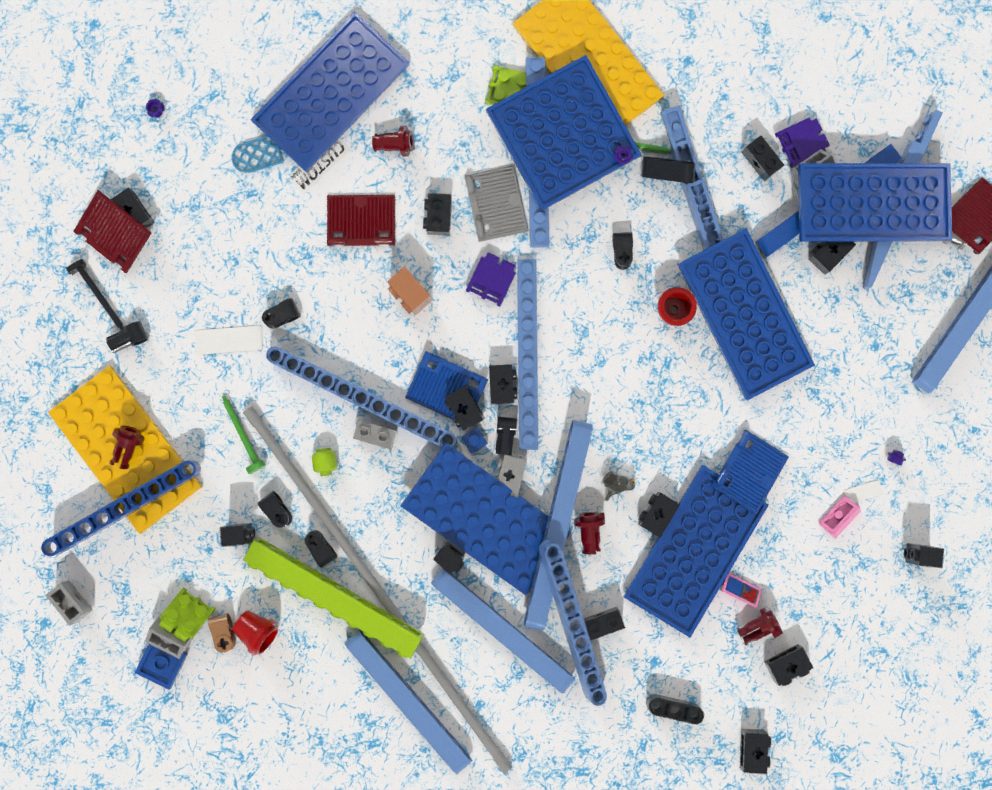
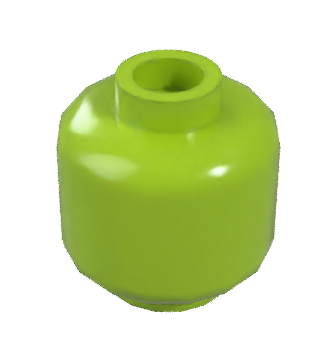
M331 448L316 449V453L312 454L313 471L316 473L320 472V476L332 475V471L338 468L336 452L331 451Z

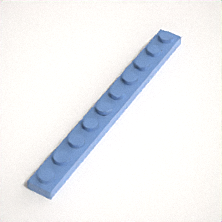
M526 57V87L545 77V57ZM528 188L530 248L549 247V208L541 211Z
M517 259L519 450H538L536 259Z

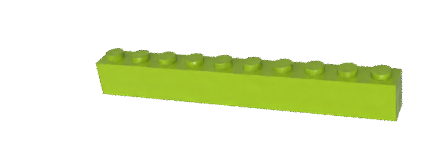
M260 537L253 540L243 558V561L247 562L250 568L259 569L264 572L265 577L276 579L282 587L293 589L299 597L310 599L316 607L327 609L333 617L344 619L350 627L359 628L364 631V635L369 638H376L386 648H393L403 658L408 657L411 659L425 635Z

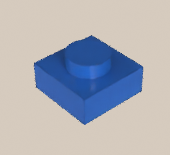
M478 428L461 437L471 454L487 444Z

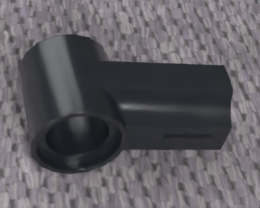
M140 321L133 322L125 326L124 330L106 337V343L112 353H116L131 345H139L148 340Z
M498 416L496 432L498 436L495 454L512 455L517 418Z

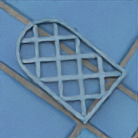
M268 136L241 143L236 146L231 155L234 167L243 173L255 172L284 162L280 148L277 145H272L271 139L269 143L265 141V139L269 138ZM258 142V144H257L256 146H254V145L251 144V143ZM261 142L267 144L265 150L258 148ZM249 146L255 148L252 154L246 152ZM270 146L275 149L273 155L267 153ZM237 150L242 152L239 158L234 156ZM257 150L263 153L260 159L254 156ZM277 151L279 153L280 159L275 157ZM244 154L250 156L248 162L241 160ZM265 154L271 157L268 163L262 160ZM252 158L258 161L255 167L250 165ZM273 159L278 161L275 163H271ZM240 162L245 164L243 170L238 168Z

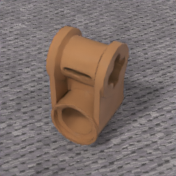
M229 613L209 618L208 626L215 649L220 653L233 649L236 639L234 632H232L233 625ZM222 641H228L229 644L222 645Z

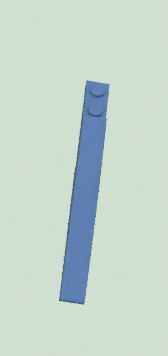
M679 105L660 113L671 145L670 151L673 160L696 163L694 183L681 182L703 250L723 241V237Z
M936 109L931 114L925 116L922 122L924 125L922 131L918 132L915 141L913 140L906 146L902 155L903 159L899 163L921 162L943 112ZM872 242L863 289L867 290L873 286L892 242Z

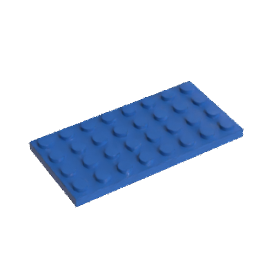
M354 11L251 118V121L307 173L410 65V62Z
M951 163L798 164L799 242L952 241Z
M747 228L677 264L745 400L748 401L815 366Z
M445 443L400 506L524 595L531 589L540 555L539 546L543 542L549 516L520 495H518V498L510 496L512 493L510 488L448 443Z
M704 465L700 466L679 501V508L661 538H657L623 595L630 602L690 638L769 504L763 502L758 513L754 514L712 487L719 474ZM726 479L723 485L727 487L730 481Z

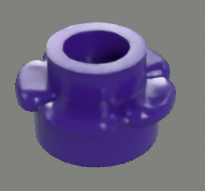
M158 99L149 100L146 104L147 114L150 117L155 116L156 118L162 116V112L165 110L164 104Z
M619 146L615 149L614 159L619 164L625 165L628 161L632 160L633 154L628 146Z
M893 449V452L887 453L889 455L887 460L892 463L902 465L906 461L903 452Z

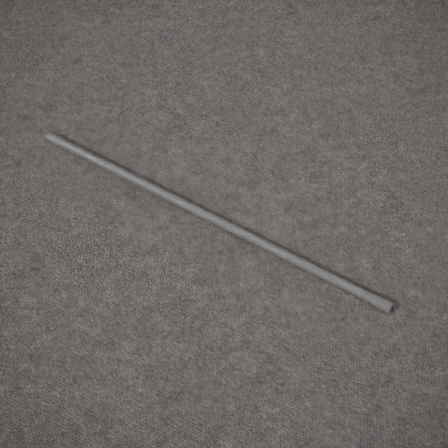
M253 406L243 412L245 417L260 434L387 612L407 623L264 425ZM420 642L416 649L418 655L491 754L502 773L508 772L512 768L508 759L498 749L423 643Z

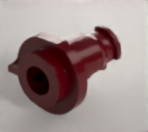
M406 125L400 126L399 132L380 135L375 133V136H372L374 152H377V150L400 151L402 157H408L410 152L415 150L413 133Z
M120 426V428H115L112 436L117 441L113 450V458L109 463L110 465L118 463L124 448L126 450L120 469H128L135 447L142 445L145 438L141 435V431L134 427Z
M583 512L574 519V525L580 527L583 554L592 555L596 554V551H601L599 548L600 526L605 524L604 512Z
M760 609L762 616L748 622L742 628H737L746 646L748 643L757 641L771 633L774 638L783 634L781 626L772 610Z

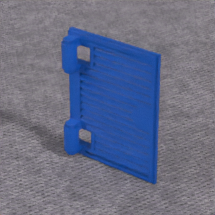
M425 351L405 398L453 419L455 415L452 410L449 411L444 402L446 400L445 396L467 384L478 404L488 379ZM429 360L437 364L436 369L427 366ZM471 379L479 383L477 388L468 385ZM461 403L459 410L466 413L468 406H463Z
M745 429L712 487L754 514H757L789 457ZM750 440L752 444L748 449L745 446L747 442ZM728 478L730 479V482L726 487L723 484L725 480Z

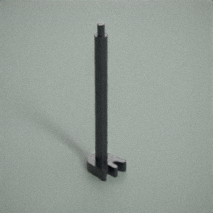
M80 259L66 267L69 275H74L77 272L80 273L117 328H120L121 331L124 330L123 323L84 269L87 265L85 261Z

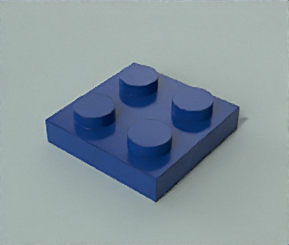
M148 644L135 673L170 690L188 653L184 652L181 658L178 659Z

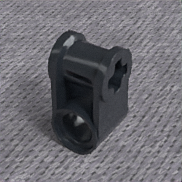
M632 232L613 233L614 263L620 270L628 269L633 261ZM621 256H625L626 263L620 260Z
M289 298L265 310L262 314V321L270 329H276L298 319L301 314L293 298ZM271 315H273L274 317L273 323L269 321Z
M275 491L270 492L258 502L259 508L267 515L275 527H287L292 523V514ZM280 515L285 516V518L283 519L284 522L279 521V519L281 518Z
M313 530L305 536V545L320 568L338 558L336 552L320 531ZM311 535L313 537L317 536L319 538L317 540L318 544H316L315 542H310V539L312 538Z

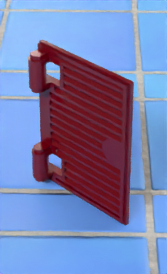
M983 177L952 207V232L970 246L975 254H980L992 242V185ZM977 236L983 239L979 244L974 241Z
M97 190L74 229V233L83 235L86 238V242L113 264L118 263L122 267L120 270L124 273H128L152 234L150 230L100 190Z
M327 195V246H395V195ZM334 233H343V237H334ZM379 233H388V237H379Z

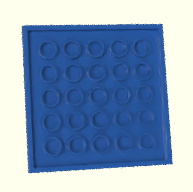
M587 55L486 109L487 115L541 211L625 166L619 164L614 159L617 147L628 146L631 149L633 158L627 164L642 156Z

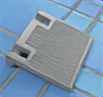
M514 165L465 175L478 242L528 232ZM479 180L480 189H475L474 181ZM483 225H489V233H484Z

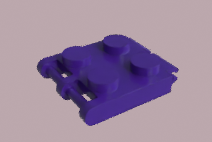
M809 117L775 133L776 138H779L783 146V153L786 152L791 168L797 166L820 149L826 151L825 148L830 146L825 134L818 135L822 128L817 118L811 121Z
M488 252L485 258L481 256L466 288V292L469 293L471 291L481 296V299L485 300L486 298L497 303L498 307H501L516 275V272L513 271L515 264L503 259L501 265H499L500 257Z

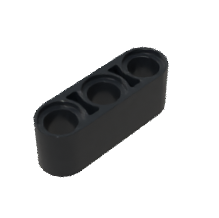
M643 157L641 177L694 183L696 163L657 157Z
M652 694L646 700L648 710L655 716L690 724H699L704 719L703 710L693 702L658 694ZM654 701L661 702L660 707L657 709L651 708V704ZM678 705L679 711L671 713L670 709L672 706ZM697 709L698 715L694 718L690 717V712Z

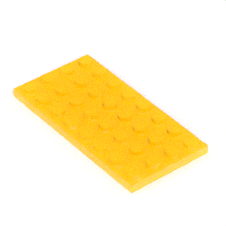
M542 0L513 22V27L537 57H545V68L550 74L587 55L625 126L664 97L662 91L590 0Z
M112 366L105 368L48 412L114 501L184 462ZM120 426L134 427L141 431V435L145 438L142 445L135 447L128 469H120L126 450L124 448L119 462L114 463V465L109 463L113 458V450L117 441L112 436L115 428H120ZM187 466L186 471L191 475L192 472ZM171 474L169 480L171 484H174L177 478L174 474ZM195 477L130 514L127 518L137 532L142 534L203 486ZM156 483L152 488L155 494L159 492V486ZM138 493L135 499L139 504L142 501V496ZM121 503L119 508L124 512L125 506Z

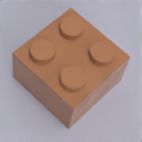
M405 266L387 281L390 286L387 289L396 300L398 298L402 300L400 304L408 314L412 312L414 315H417L432 302L431 296Z

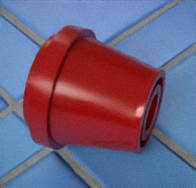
M673 287L666 290L660 296L657 310L660 318L668 325L682 326L690 322L695 316L697 303L690 291L681 287ZM671 306H676L677 312H672Z
M247 610L235 622L232 632L248 648L247 651L254 656L262 654L272 644L278 633V623Z

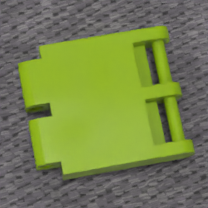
M493 66L492 80L488 85L490 89L488 98L485 99V104L494 105L525 88L526 72ZM498 72L497 82L495 83L496 75ZM493 89H495L493 99H491Z
M183 587L161 614L159 626L170 633L174 628L177 629L174 635L186 642L189 638L193 640L216 608L213 606L209 607L201 601V598H195L186 592L187 589Z

